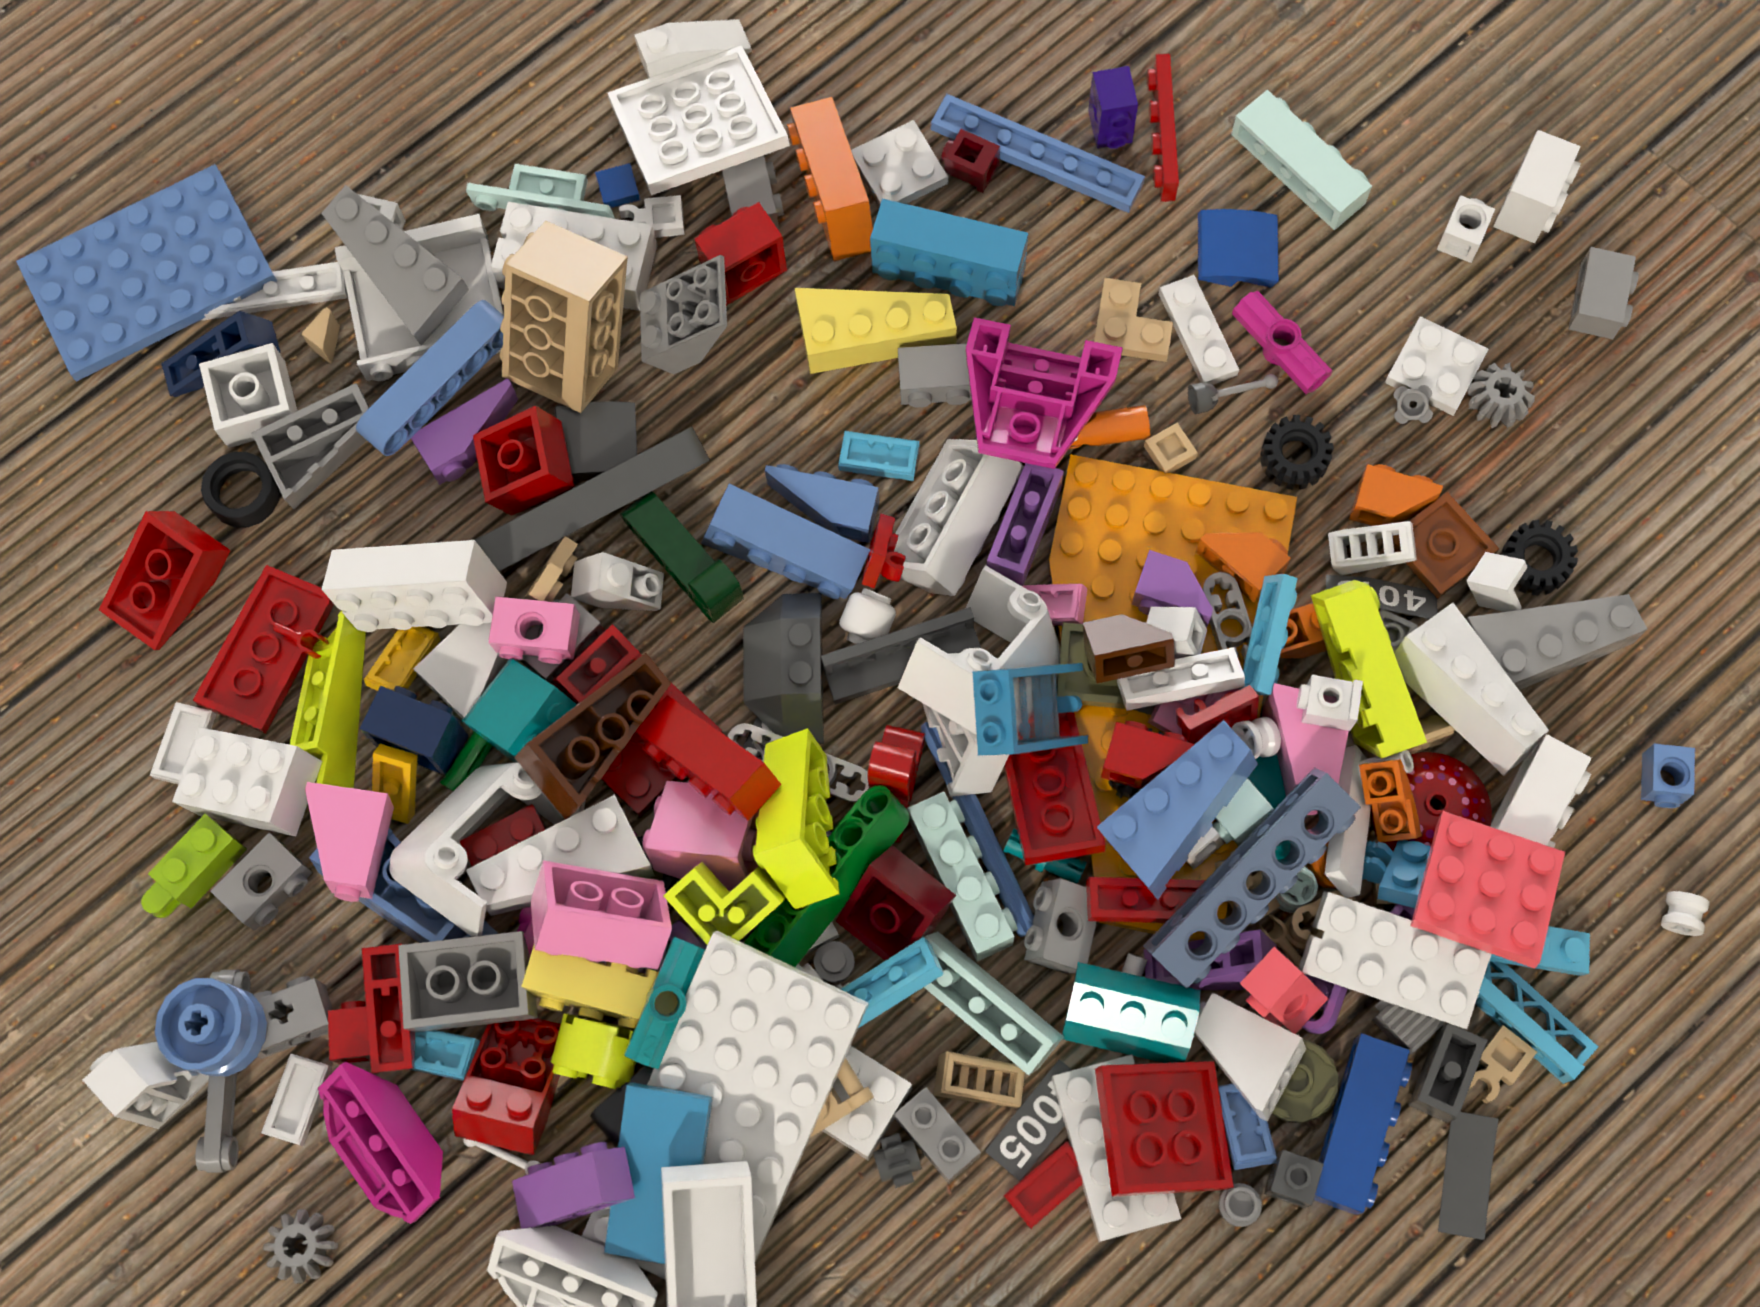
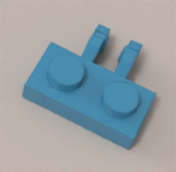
M1369 840L1366 843L1362 879L1380 884L1378 899L1415 908L1431 846L1424 845L1418 841L1398 840L1393 852L1386 843H1376Z

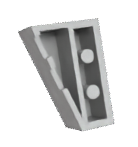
M357 383L251 433L284 500L293 510L367 441L356 431L360 417L370 408Z

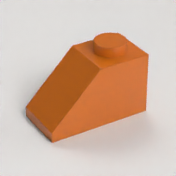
M1262 532L1205 533L1200 538L1196 553L1218 572L1228 573L1233 576L1239 585L1240 591L1253 603L1260 598L1264 576L1283 574L1291 559L1287 555L1286 548L1274 538L1268 539Z

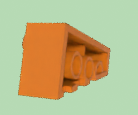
M829 97L791 107L793 123L787 124L790 142L792 146L798 145L799 149L795 150L800 171L806 170L807 175L804 176L809 198L814 197L815 202H813L815 216L818 224L822 223L833 261L871 252L870 237L873 226L869 200L833 98Z

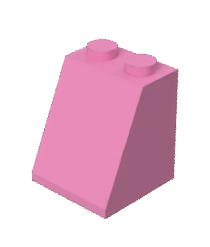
M1274 683L1271 695H1268L1263 705L1262 717L1272 719L1280 731L1281 745L1277 757L1286 797L1314 767L1326 772L1339 784L1349 731L1302 723L1303 709L1297 708L1299 689ZM1323 695L1326 702H1337L1336 697ZM1313 810L1307 815H1316L1318 811Z
M666 781L662 796H658L655 801V817L652 826L646 830L643 837V851L647 854L654 871L682 879L700 862H703L730 892L758 867L753 855V846L756 845V817L759 816V810L749 821L735 811L729 816L713 802L712 798L714 795L711 793L705 798L689 783Z

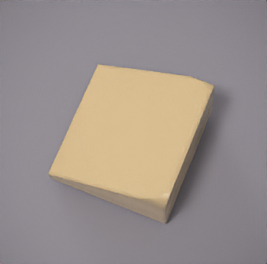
M326 307L302 332V336L313 352L331 364L333 362L340 325L331 310Z

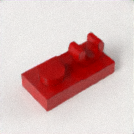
M884 514L879 516L869 545L870 551L866 559L862 585L875 588L879 574L888 580L900 581L906 556L894 552L899 536L892 533L895 522L894 517Z
M1248 685L1238 691L1226 693L1220 700L1216 701V704L1208 708L1202 700L1196 699L1194 700L1193 709L1195 714L1190 716L1185 714L1181 707L1176 709V723L1182 728V735L1188 739V742L1196 744L1223 720L1232 728L1237 722H1252L1258 716L1259 695L1251 685Z

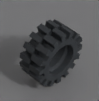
M1293 415L1291 421L1286 416L1281 418L1279 425L1275 422L1266 434L1260 456H1262L1261 466L1262 468L1267 467L1265 474L1268 478L1273 475L1276 477L1274 483L1278 486L1284 481L1288 483L1286 489L1293 490L1295 484H1299L1300 490L1306 489L1308 483H1311L1312 486L1318 483L1319 478H1323L1333 456L1331 454L1334 450L1333 443H1329L1331 435L1329 431L1324 434L1322 433L1324 428L1322 423L1319 422L1316 426H1313L1311 424L1313 421L1312 417L1307 416L1305 422L1300 421V415ZM1289 441L1302 442L1309 447L1311 458L1304 464L1291 463L1285 459L1282 447Z
M1532 520L1529 526L1527 523L1520 525L1517 531L1515 530L1502 549L1503 556L1525 560V550L1530 546L1538 545L1547 549L1553 557L1552 567L1547 570L1534 569L1526 562L1527 569L1518 581L1522 585L1519 589L1520 592L1525 594L1528 589H1532L1533 596H1539L1542 591H1544L1545 595L1550 594L1555 588L1558 590L1573 573V569L1578 562V558H1574L1578 549L1577 545L1570 546L1574 540L1571 534L1566 537L1561 534L1565 529L1561 525L1554 530L1551 528L1552 521L1546 520L1543 525H1540L1539 520Z

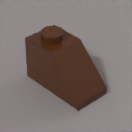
M1123 614L1083 622L1084 649L1096 684L1175 667L1174 638L1172 633Z

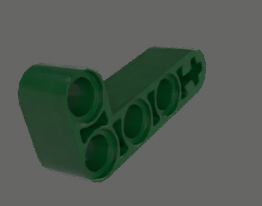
M652 491L647 493L620 513L621 518L631 532L712 623H715L744 600L740 583L731 570L721 560L714 561L655 493Z

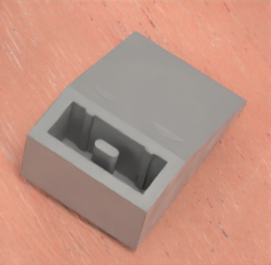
M724 256L714 257L640 293L642 362L672 374L701 363L727 327Z

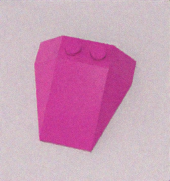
M974 317L965 353L978 453L1055 469L1114 385L1123 347L1085 340L1082 357L1009 343L1011 325Z

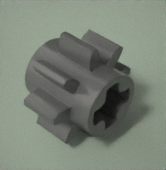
M899 1133L881 1138L880 1141L883 1148L873 1151L881 1181L885 1182L893 1179L895 1188L913 1183L912 1172L922 1169L913 1139L902 1142Z

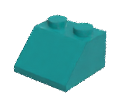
M509 659L462 722L512 762H517L514 757L529 741L577 706V704L514 659Z

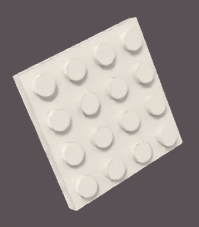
M742 45L607 93L610 104L651 195L790 146L788 135Z

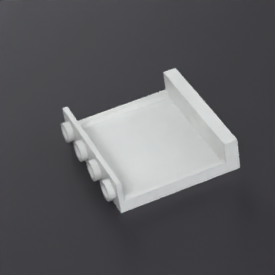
M480 214L404 231L462 277L469 289L423 345L419 344L345 245L335 247L336 258L344 274L360 360H357V365L366 381H384L390 379L395 374L406 372L473 305L481 300H486L504 315L499 287L491 270L492 255L487 232Z

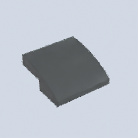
M589 402L581 413L564 405L555 407V417L561 420L573 480L588 481L637 455L635 402Z

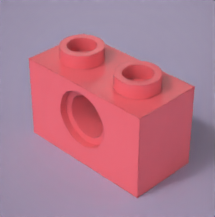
M1275 947L1239 983L1251 994L1245 1001L1263 1018L1280 1027L1284 1025L1294 1034L1328 1000Z

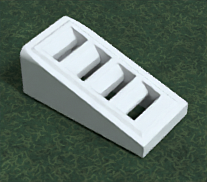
M1410 521L1344 529L1328 533L1332 568L1341 576L1417 560L1413 524ZM1394 535H1399L1401 552L1394 553ZM1383 538L1384 554H1379L1377 539ZM1361 542L1367 543L1368 556H1362ZM1347 545H1350L1351 558L1347 557Z

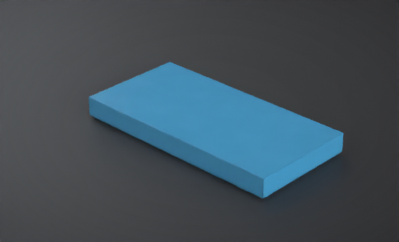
M633 1082L627 1084L618 1148L625 1147L635 1198L610 1207L604 1253L665 1264L661 1167L704 1164L712 1096Z

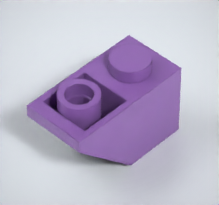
M1149 550L1135 590L1132 605L1137 606L1139 611L1146 615H1149L1151 607H1196L1207 628L1213 608L1189 564L1185 561Z

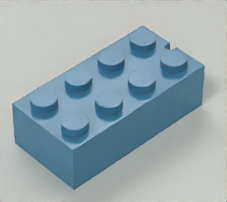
M882 198L870 237L872 273H876L887 280L901 279L910 281L924 289L935 287L947 290L958 297L973 296L985 299L988 303L995 306L1010 305L1015 307L1026 269L1027 232Z

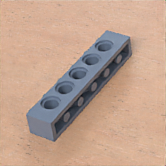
M1314 767L1143 947L1184 987L1188 988L1192 983L1197 984L1201 982L1210 972V964L1221 953L1226 954L1237 945L1240 940L1239 934L1249 923L1254 924L1265 916L1269 910L1268 904L1278 893L1283 894L1293 887L1298 879L1296 874L1307 863L1312 864L1325 853L1327 849L1325 844L1336 833H1343L1353 824L1356 818L1354 814L1361 806L1326 772ZM1313 810H1317L1319 813L1317 825L1312 829L1306 830L1304 825L1306 815ZM1289 840L1291 845L1289 854L1285 858L1277 860L1275 856L1276 847L1282 841ZM1260 870L1262 873L1261 883L1254 889H1247L1246 880L1249 874ZM1225 901H1232L1233 911L1230 916L1225 919H1218V907ZM1197 931H1204L1205 939L1202 945L1195 949H1189L1188 940L1190 936Z

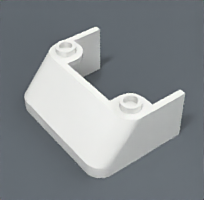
M988 566L982 569L966 608L971 607L976 623L1009 641L1010 645L998 659L981 648L965 649L955 658L920 637L916 642L898 685V689L975 735L977 734L972 672L1057 665L1060 659V645L1047 606L1037 593L1027 590ZM1058 673L1055 674L1056 681L1058 680ZM1029 677L1023 678L1026 719L1032 713ZM1014 678L1016 724L1018 725L1020 720L1017 678Z
M518 762L485 765L477 768L393 850L390 856L389 870L393 879L471 937L482 935L487 902L457 881L467 865V854L460 841L470 836L510 795L520 799L528 806L533 804L539 814L554 825L565 820ZM586 800L570 817L584 810Z

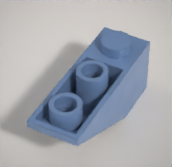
M779 464L776 467L766 465L767 485L814 522L847 539L870 543L879 505L878 487L863 479H852L850 482L836 479L835 476L826 472L818 471L814 472V474L799 472L797 468L786 464Z

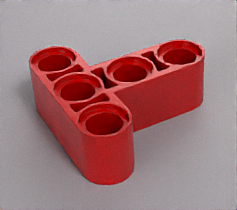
M886 725L882 742L875 741L867 774L869 788L877 785L886 786L908 810L926 733ZM903 832L896 839V843L901 842Z

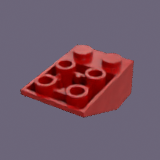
M536 1018L487 1025L452 1107L454 1136L525 1154H535L548 1121L560 1077L559 1074L552 1072L554 1064L551 1063L561 1024Z

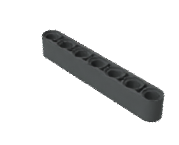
M692 426L475 539V541L497 570L500 571L710 461V458Z

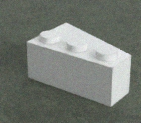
M151 1042L118 1048L113 1052L101 1055L91 1065V1072L83 1079L84 1083L115 1117L159 1129L209 1081V1076L199 1072L188 1071L170 1063L159 1050L158 1043Z

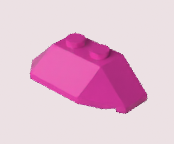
M348 1062L341 1063L318 1087L320 1099L323 1100V1115L329 1141L374 1208L389 1215L403 1218V1221L409 1224L414 1223L440 1198L443 1151L396 1084Z

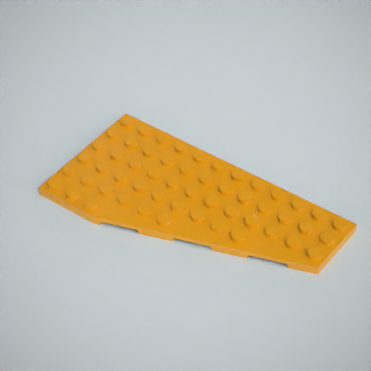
M1071 454L1048 564L1052 584H1083L1088 588L1083 622L1120 614L1141 622H1147L1148 615L1139 611L1137 606L1132 605V601L1149 550L1187 562L1199 585L1203 588L1205 580L1210 575L1218 572L1196 553L1200 538L1205 533L1262 532L1268 539L1274 538L1278 540L1288 552L1297 497L1168 472L1165 474L1162 471ZM1215 584L1211 595H1219L1222 602L1220 612L1227 609L1225 597L1229 589L1222 590L1219 584ZM1241 592L1253 628L1259 599L1253 603ZM1226 619L1220 625L1221 631L1228 637H1238L1243 632L1242 625L1235 619ZM1210 623L1207 626L1201 654L1218 651ZM1058 626V636H1059L1060 646H1061L1062 626ZM1247 642L1236 647L1242 669L1244 668L1245 661L1241 649L1243 645H1248ZM1259 695L1257 718H1260L1263 695ZM1082 705L1081 709L1074 712L1079 735H1088V743L1082 744L1100 822L1102 823L1129 799L1125 796L1122 799L1116 795V788L1111 789L1108 783L1109 780L1101 778L1116 722L1124 724L1125 721H1135L1146 725L1148 728H1152L1154 733L1158 734L1159 731L1165 732L1147 723L1151 715L1136 710L1126 711V709ZM1105 837V852L1090 855L1092 877L1139 878ZM1233 840L1228 844L1224 842L1219 849L1194 870L1185 862L1179 871L1176 870L1171 879L1207 880L1216 870L1215 863L1226 860L1230 853L1237 849L1238 845ZM1228 901L1223 902L1218 907V919H1225ZM1099 921L1102 924L1155 934L1164 925V923ZM1204 931L1193 933L1188 941L1205 939Z

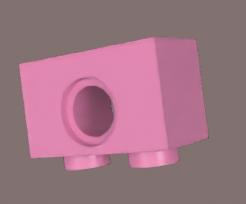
M495 597L488 643L496 653H499L500 657L505 659L522 660L523 655L537 656L539 661L550 664H560L562 659L574 660L580 613L574 604ZM534 625L543 626V632L538 638L533 640L525 638L526 632L530 627Z

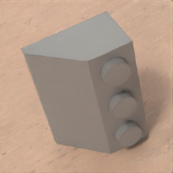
M519 931L399 945L403 1028L412 1032H423L536 1019V997L521 987L530 959L524 932Z

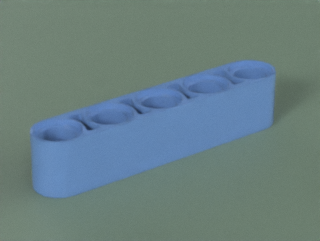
M481 300L473 305L360 417L356 431L383 455L391 456L396 453L502 348L503 333L500 327L504 315L486 300Z

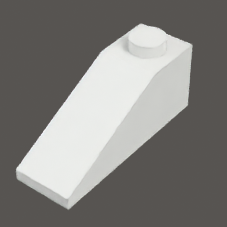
M739 19L666 23L635 34L640 60L648 78L741 45L746 54L752 52Z

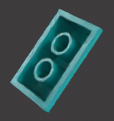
M1078 962L1062 1031L1063 1040L1161 1063L1185 1062L1191 1049L1200 1012V990Z

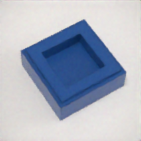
M630 163L595 172L604 205L613 208L640 201Z

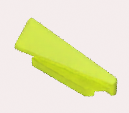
M342 611L338 614L336 629L326 638L329 643L326 644L323 641H318L313 647V651L319 654L321 658L315 659L308 655L290 745L298 746L323 761L315 783L354 789L366 632L357 630Z

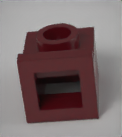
M960 129L955 140L949 139L943 149L941 160H944V171L951 176L976 186L977 191L984 193L999 166L1000 146Z

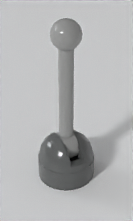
M1268 374L1262 380L1219 390L1207 382L1191 384L1188 386L1187 391L1188 401L1194 414L1208 412L1216 406L1219 397L1261 387L1273 389L1278 385V378L1274 374Z

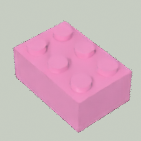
M543 861L531 898L535 950L544 951L550 955L563 954L582 957L594 962L607 961L626 964L632 968L659 969L672 931L668 903L663 896L666 893L664 881Z

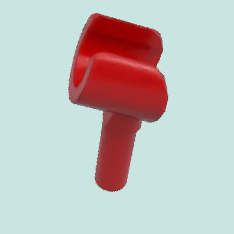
M279 622L275 623L273 627L275 632L292 639L297 643L301 651L315 659H319L321 656L313 651L314 645L318 641H323L326 644L329 643L325 637L311 629L300 632Z

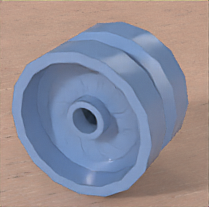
M194 978L179 984L165 997L157 1013L155 1035L159 1050L170 1063L182 1069L199 1072L208 1076H230L244 1070L257 1058L265 1042L267 1021L263 1006L252 993L213 978Z

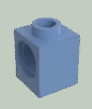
M1653 744L1642 753L1641 800L1655 801L1654 805L1660 808H1677L1694 795L1695 748ZM1661 770L1669 772L1674 777L1675 786L1668 785L1663 781L1660 774Z

